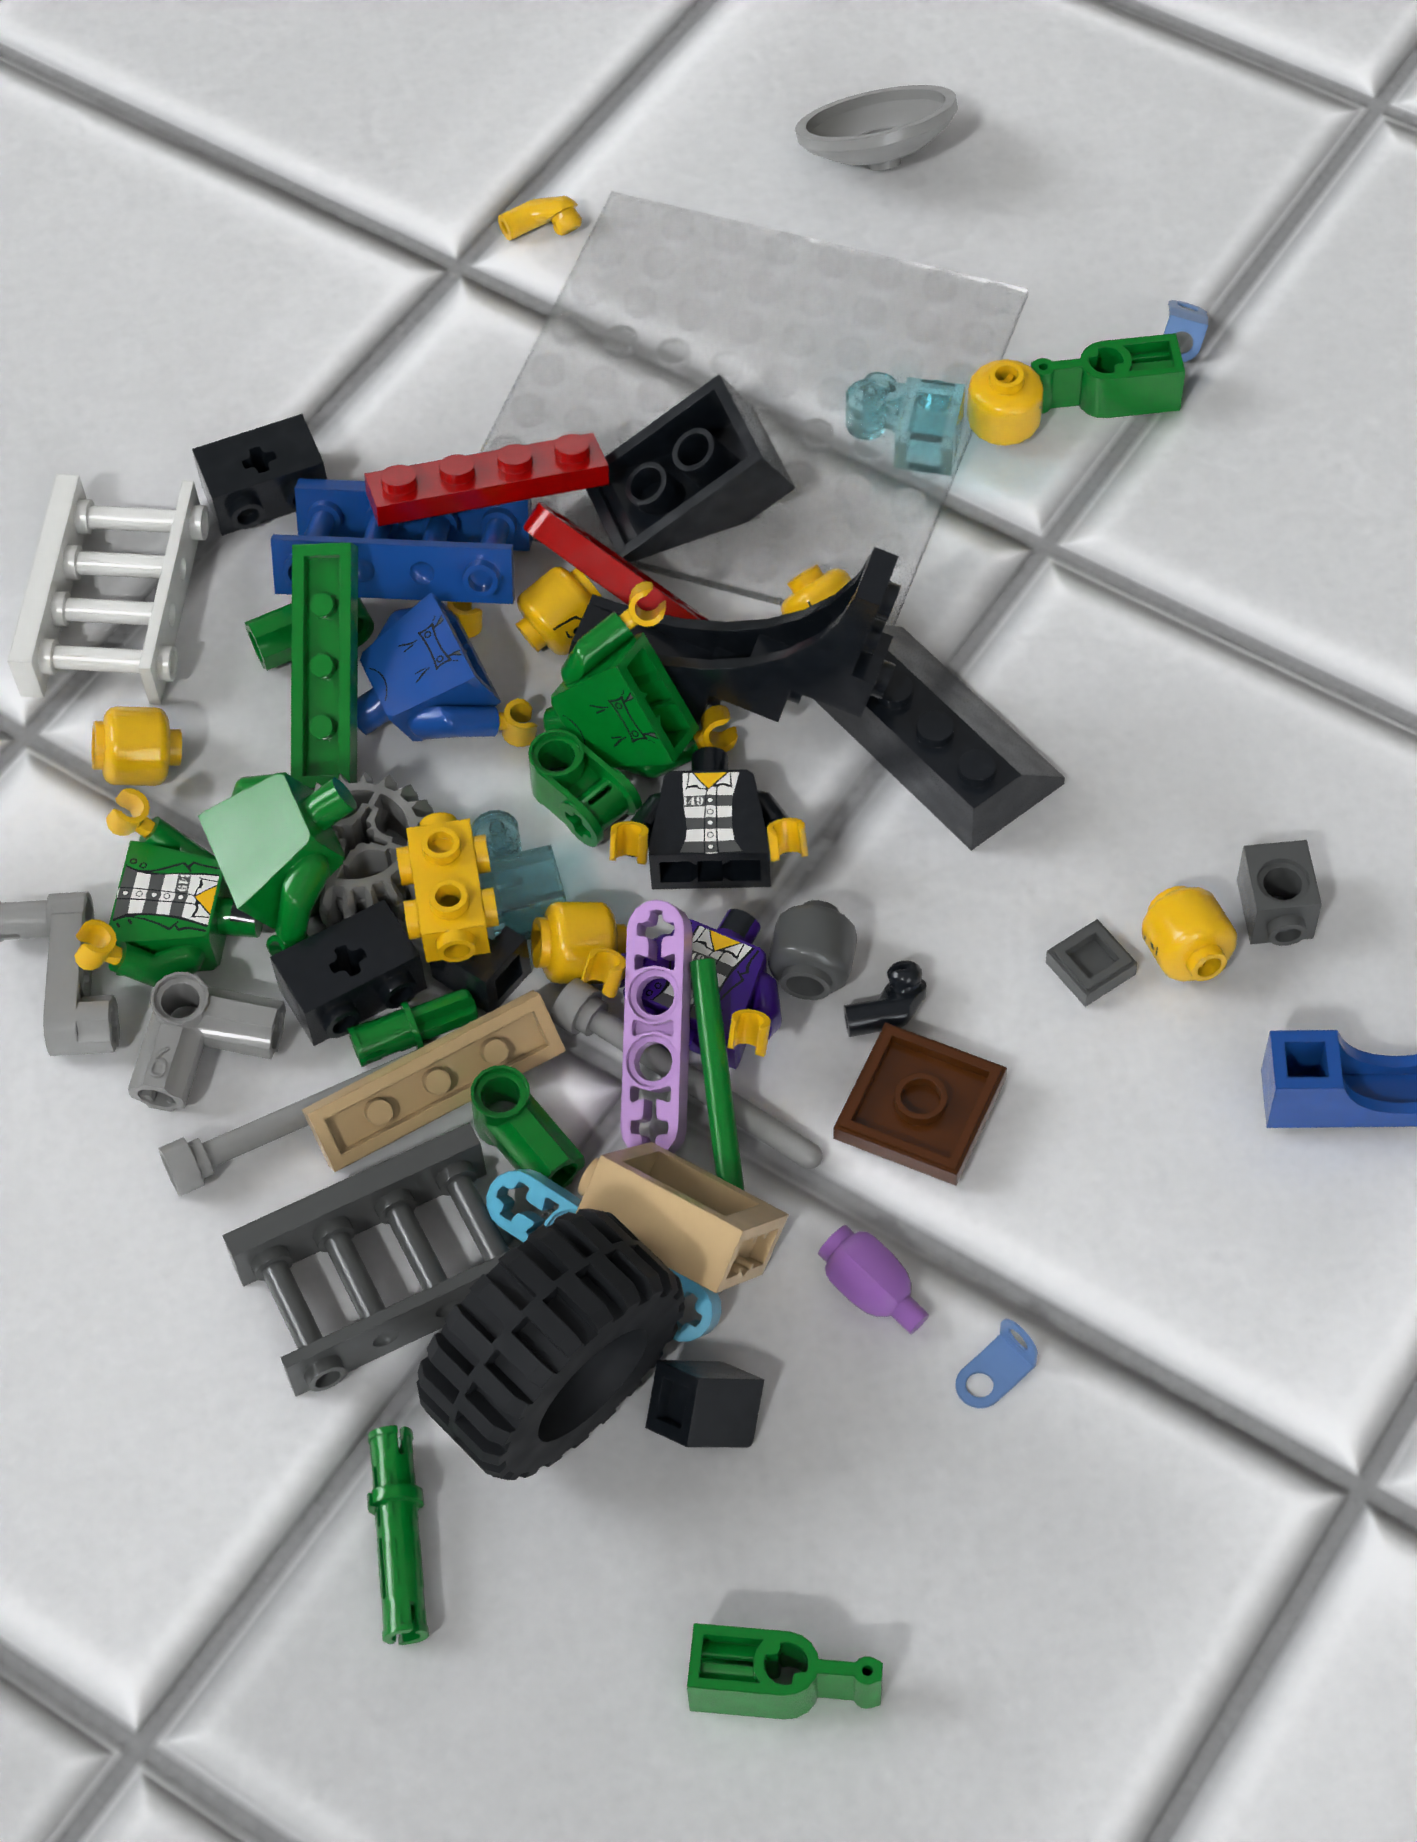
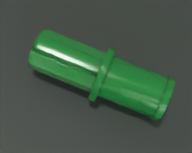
M460 989L410 1008L407 1001L400 1003L401 1009L375 1020L348 1027L347 1030L361 1067H364L386 1056L415 1046L416 1049L424 1046L423 1041L478 1019V1010L470 991Z

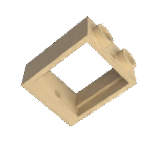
M653 1142L603 1154L600 1158H595L586 1168L578 1186V1193L583 1197L576 1213L579 1209L588 1208L612 1213L668 1268L714 1293L763 1275L789 1214Z

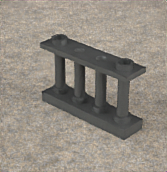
M470 1122L222 1235L243 1287L257 1280L266 1282L298 1348L280 1357L296 1397L310 1390L314 1392L327 1390L341 1382L348 1372L443 1328L446 1324L444 1319L456 1304H460L471 1292L469 1288L482 1274L486 1276L499 1263L498 1259L509 1250L474 1184L478 1178L487 1175L481 1143ZM441 1195L451 1196L485 1261L449 1279L413 1212L416 1207ZM381 1223L390 1224L423 1291L387 1308L352 1241L355 1235ZM320 1251L328 1252L361 1319L325 1337L322 1336L290 1270L294 1263Z

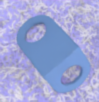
M1171 300L1168 303L1169 319L1164 334L1187 332L1192 336L1193 345L1191 349L1186 353H1181L1183 362H1187L1196 357L1201 349L1208 328V315L1204 309L1198 306ZM1180 306L1187 307V308L1193 309V310H1195V311L1188 310V309L1182 308V307H1180Z
M1004 1319L1000 1325V1335L958 1373L955 1384L956 1392L965 1404L974 1408H987L994 1405L1036 1367L1037 1348L1030 1336L1016 1322ZM1011 1329L1016 1331L1023 1338V1340L1027 1344L1028 1349L1023 1347L1014 1338V1336L1011 1333ZM982 1373L989 1376L993 1382L992 1392L985 1397L971 1395L966 1388V1382L971 1375Z

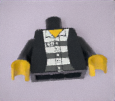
M703 747L696 750L691 757V771H670L663 778L661 792L650 795L630 821L613 824L610 832V861H616L617 857L627 855L637 857V863L645 865L647 864L649 849L652 890L771 887L770 859L772 862L780 861L781 854L798 852L801 854V857L808 856L805 823L798 818H790L770 793L757 790L755 777L751 771L747 769L728 770V755L723 749L717 747Z

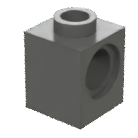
M1307 840L1243 846L1237 885L1250 944L1272 943L1274 945L1286 946L1298 943L1303 939H1313L1322 903ZM1272 895L1283 896L1289 900H1279L1272 897Z

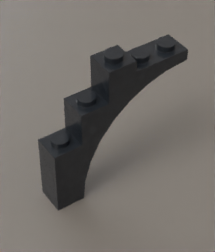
M874 547L860 572L836 594L801 611L769 619L730 622L684 619L664 615L663 619L654 626L644 627L636 625L630 631L633 635L644 632L698 726L707 706L721 705L722 700L779 722L787 700L799 704L802 695L861 718L870 695L879 699L883 698L896 665L885 660L893 636L884 633L883 629L901 588V585L890 581L899 556ZM593 594L572 639L569 654L583 635L612 612L619 616L629 606Z

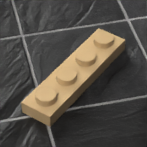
M532 990L302 1109V1112L328 1166L336 1172L470 1102L472 1083L481 1071L492 1066L506 1065L516 1068L523 1074L566 1050L541 995Z

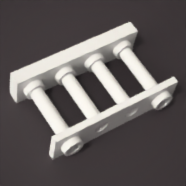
M56 474L7 660L20 697L44 698L49 676L56 675L59 669L140 674L149 704L161 705L166 681H174L177 673L178 656L175 642L198 541L206 540L209 531L208 507L200 505L194 481L182 480L175 510L94 505L92 499H86L79 475ZM94 529L170 533L165 555L83 551L82 549L85 534H92ZM82 575L159 579L154 602L72 598L70 594L73 581L80 580ZM71 621L148 626L143 650L60 645L58 640L61 628L68 627Z

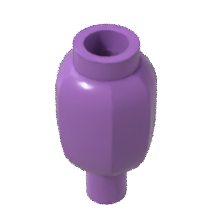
M843 1225L822 1245L818 1255L826 1262V1276L859 1309L875 1317L892 1316L910 1334L917 1331L928 1319L929 1314L911 1297L912 1283L908 1272L895 1255L876 1237L868 1232L859 1231L854 1233L847 1225Z

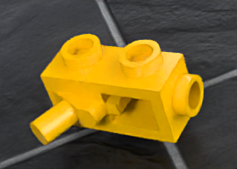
M445 812L429 814L420 821L419 826L406 828L408 846L396 848L401 885L414 884L416 896L414 900L403 901L409 940L422 938L426 963L441 960L460 962L471 958L473 955L491 953L487 928L499 926L494 887L481 889L479 874L491 872L486 835H472L470 818L457 820L454 815Z

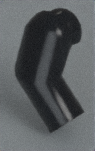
M912 961L894 963L887 971L890 982L885 986L878 1000L843 1006L849 1037L881 1032L885 1022L900 1028L908 1024L926 997V982L922 979V969L918 964Z

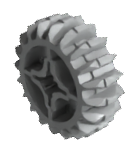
M366 771L357 783H349L340 773L338 779L343 782L353 795L357 808L332 826L345 853L343 864L328 878L311 910L310 918L320 915L322 923L328 928L338 923L341 919H346L385 900L395 917L403 922L405 917L403 901L416 899L414 884L401 885L396 848L405 846L395 844L393 837L385 835L387 829L397 832L407 841L406 846H408L406 828L419 826L420 821L425 816L433 813V808L428 804L427 800L418 799V794L414 791L411 784L398 789L397 783L390 774L380 783L373 784L372 777ZM316 782L314 791H316L322 785Z

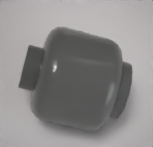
M811 900L803 905L789 908L780 914L775 925L768 957L770 973L780 983L781 988L794 997L804 1000H818L827 997L829 993H833L845 986L851 974L857 944L855 926L834 905L825 901Z

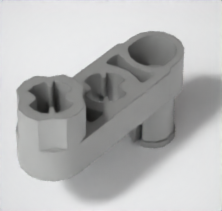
M89 892L49 894L47 900L5 903L0 901V942L11 939L49 937L43 1027L45 1044L50 1056L115 1052L116 1047H119L120 1025L116 998L114 995L91 996L92 970L80 968L74 956L79 947L86 943L80 942L76 938V934L86 921L94 919L93 901Z

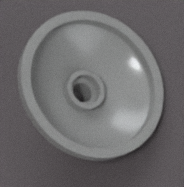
M908 85L878 89L846 97L822 106L803 117L795 127L797 141L812 154L841 164L869 165V169L873 171L891 169L901 164V157L922 149L949 125L958 109L956 94L952 90L941 86Z

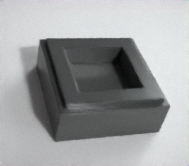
M1098 919L1050 948L1046 953L1045 963L1085 1007L1136 975L1137 962Z

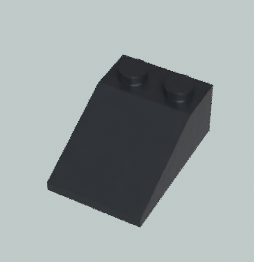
M718 374L605 456L609 467V485L587 488L586 491L615 552L631 563L749 522L794 490L795 486L752 404Z

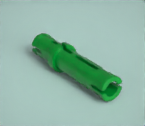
M397 1425L376 1428L368 1434L373 1490L372 1493L367 1494V1507L369 1513L375 1515L383 1616L382 1639L387 1644H394L396 1642V1635L399 1634V1645H407L421 1642L429 1637L418 1511L419 1508L424 1506L422 1488L416 1485L413 1460V1431L409 1427L403 1426L400 1429V1437L397 1438Z

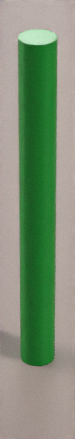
M712 958L698 959L689 962L715 1173L717 1177L744 1190L716 961Z

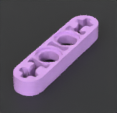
M661 900L648 901L637 907L630 916L627 926L620 1127L622 1139L628 1148L651 1142L649 1137L640 1135L639 1127L640 1123L651 1121L652 1101L639 1099V1090L643 1089L655 1093L671 1091L670 1102L660 1099L656 1100L657 1119L668 1122L669 1128L667 1134H661L656 1137L655 1144L675 1153L683 1144L687 1131L691 1002L689 962L692 961L693 933L691 922L685 912L669 902ZM658 915H662L663 920L675 928L673 936L663 937L661 942V958L668 961L675 960L673 970L656 965L643 967L644 958L657 961V943L646 937L645 932L647 927L657 925ZM654 979H666L673 987V1003L664 1013L651 1015L646 1012L642 1005L643 989ZM663 1044L671 1053V1069L662 1079L649 1081L640 1071L639 1062L641 1055L649 1046Z

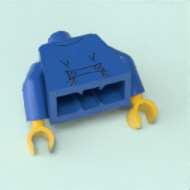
M431 592L414 607L392 612L376 640L362 652L360 662L373 687L358 697L357 727L365 735H368L390 720L412 741L455 737H495L498 730H502V736L507 743L516 747H525L530 745L536 738L538 725L528 722L531 720L533 708L525 699L517 698L511 700L506 704L504 712H498L495 707L501 703V700L469 639L478 635L482 630V610L479 608L472 609V602L447 601L446 606Z

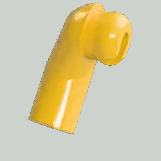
M556 196L529 200L498 215V223L502 233L510 241L549 222H552L555 233L563 236L579 228L582 223V217L575 208L578 204L568 196Z

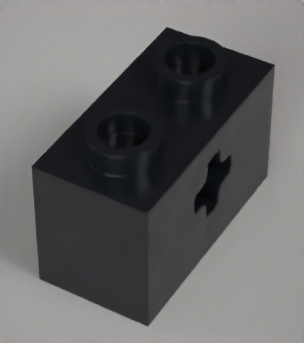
M303 414L192 449L201 486L222 536L241 529L252 528L260 523L296 512L294 488L299 478L327 479L324 462Z
M385 900L270 957L279 990L313 1046L329 1038H339L349 1034L348 1027L359 1025L360 1022L387 1008L401 1007L400 1003L404 1001L410 1002L417 993L427 988L420 954L412 941L409 940L408 935Z

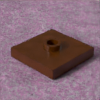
M885 1022L833 1128V1139L957 1186L1004 1085L1007 1067Z

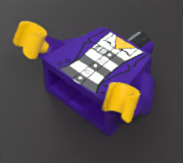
M730 909L725 914L717 930L695 920H689L693 933L692 961L712 958L716 961L728 1064L730 1068L736 1070L743 1056L746 1044L756 1047L755 1055L761 1057L766 1055L768 1040L780 1028L782 1016L778 984L767 973L766 953L760 947L753 945L760 932V924L749 913L739 909ZM674 930L671 934H662L652 939L657 943V961L644 958L643 967L656 965L670 970L674 969L675 960L668 961L661 958L662 939L666 936H673ZM608 948L592 949L589 952L581 981L584 983L591 980L604 982L602 994L608 998H614L619 988L625 987L626 952L620 954ZM663 978L654 979L643 989L641 999L646 1012L651 1015H658L670 1008L674 999V991L668 980ZM691 981L689 1050L701 1055ZM624 988V990H623V995H624V1002H625V988Z

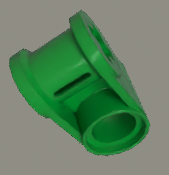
M554 729L541 733L531 742L528 757L533 796L540 804L544 805L565 823L569 830L587 846L596 847L604 839V831L623 815H634L642 806L641 797L631 781L618 769L609 766L576 735L569 731ZM557 767L566 768L563 771H549L550 769Z

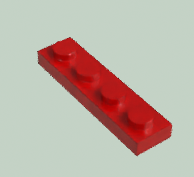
M594 433L582 435L566 434L554 440L526 445L510 444L498 450L470 455L455 454L447 456L442 460L409 466L393 465L381 471L364 473L366 494L379 527L609 485V467Z

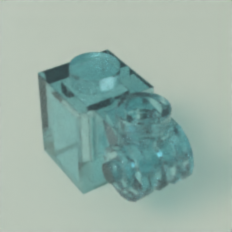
M869 373L863 380L856 381L849 386L846 391V428L852 436L861 440H873L880 437L885 429L892 430L895 433L894 468L952 476L964 423L965 385L907 377L906 383H899L887 373Z
M501 810L488 811L473 821L471 829L473 836L486 835L491 872L479 874L481 889L494 887L499 926L491 927L493 936L495 938L507 925L529 940L531 939V930L535 917H543L551 903L566 902L552 846L550 844L522 851L519 825L515 817Z

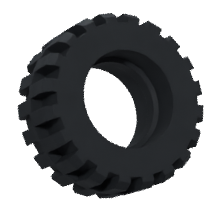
M589 1208L579 1209L576 1214L570 1212L557 1217L552 1225L548 1227L542 1225L530 1233L524 1243L517 1248L513 1246L498 1259L499 1263L486 1276L482 1274L469 1288L471 1292L460 1304H456L444 1319L446 1324L439 1333L434 1334L427 1346L428 1356L420 1362L417 1372L420 1404L486 1474L505 1480L529 1477L536 1474L540 1467H549L560 1460L562 1455L570 1448L575 1449L589 1437L590 1432L600 1423L604 1424L616 1412V1408L627 1396L630 1397L642 1384V1378L649 1369L656 1366L657 1360H660L664 1354L662 1350L665 1345L672 1341L678 1330L677 1321L683 1317L685 1310V1297L680 1278L612 1213Z

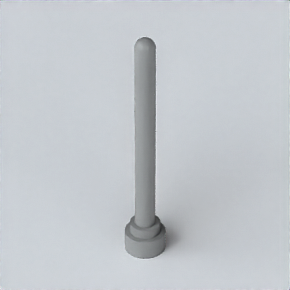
M581 978L573 979L556 999L550 1015L552 1021L572 1035H577L581 1032L586 1036H590L595 1033L623 1052L624 1021L608 1012L609 1005L602 1000L601 991L588 983H584L581 981ZM654 1044L644 1050L640 1063L661 1077H665L671 1069V1053L660 1044ZM689 1063L688 1094L707 1106L703 1072ZM732 1091L736 1125L805 1169L816 1168L821 1163L823 1156L818 1145Z
M410 1053L204 1143H201L199 1138L187 1143L185 1138L182 1137L158 1148L165 1169L177 1194L182 1196L205 1186L203 1179L214 1174L213 1167L308 1126L309 1124L302 1109Z

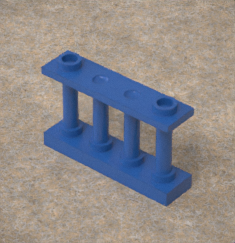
M299 478L294 488L298 535L273 534L271 537L275 594L292 595V545L351 542L358 546V598L422 600L432 592L441 601L513 604L515 600L513 551H530L533 536L524 530L523 525L532 513L531 499L378 527L366 494L365 481Z

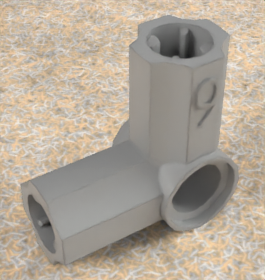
M174 972L164 976L156 983L151 992L150 1004L153 1012L132 1074L128 1092L131 1098L145 1103L149 1108L171 1112L173 1109L185 1108L204 1046L272 1059L274 1053L278 1052L283 1035L286 1013L284 1001L208 987L198 976L189 972ZM183 1006L197 1008L190 1016L184 1018H174L171 1016L176 1009Z

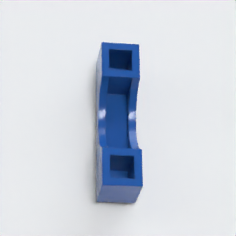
M1277 1030L1269 1032L1261 1067L1266 1128L1417 1127V1054L1387 1056L1364 1052L1344 1041L1338 1030Z

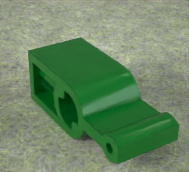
M1176 333L1099 341L1086 347L1080 359L1051 361L1047 358H1039L1031 362V367L1040 376L1044 389L1042 414L1052 408L1079 406L1086 414L1096 418L1180 411L1185 368Z
M694 1623L687 1681L689 1709L695 1712L784 1720L798 1718L808 1713L815 1705L817 1698L852 1700L859 1707L870 1709L881 1705L883 1663L870 1656L859 1658L856 1662L818 1659V1653L813 1644L804 1636L790 1631ZM782 1667H792L801 1671L794 1673L792 1684L783 1685L774 1682L772 1679L780 1677Z

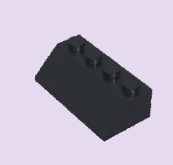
M885 625L883 629L884 633L893 636L885 660L896 665L883 698L879 699L870 695L861 718L816 701L971 851L1064 785L1065 777L903 627Z

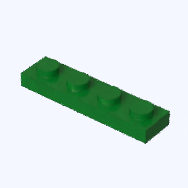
M351 542L292 545L291 776L312 790H315L316 782L323 786L334 777L338 779L340 773L349 783H357L358 546Z

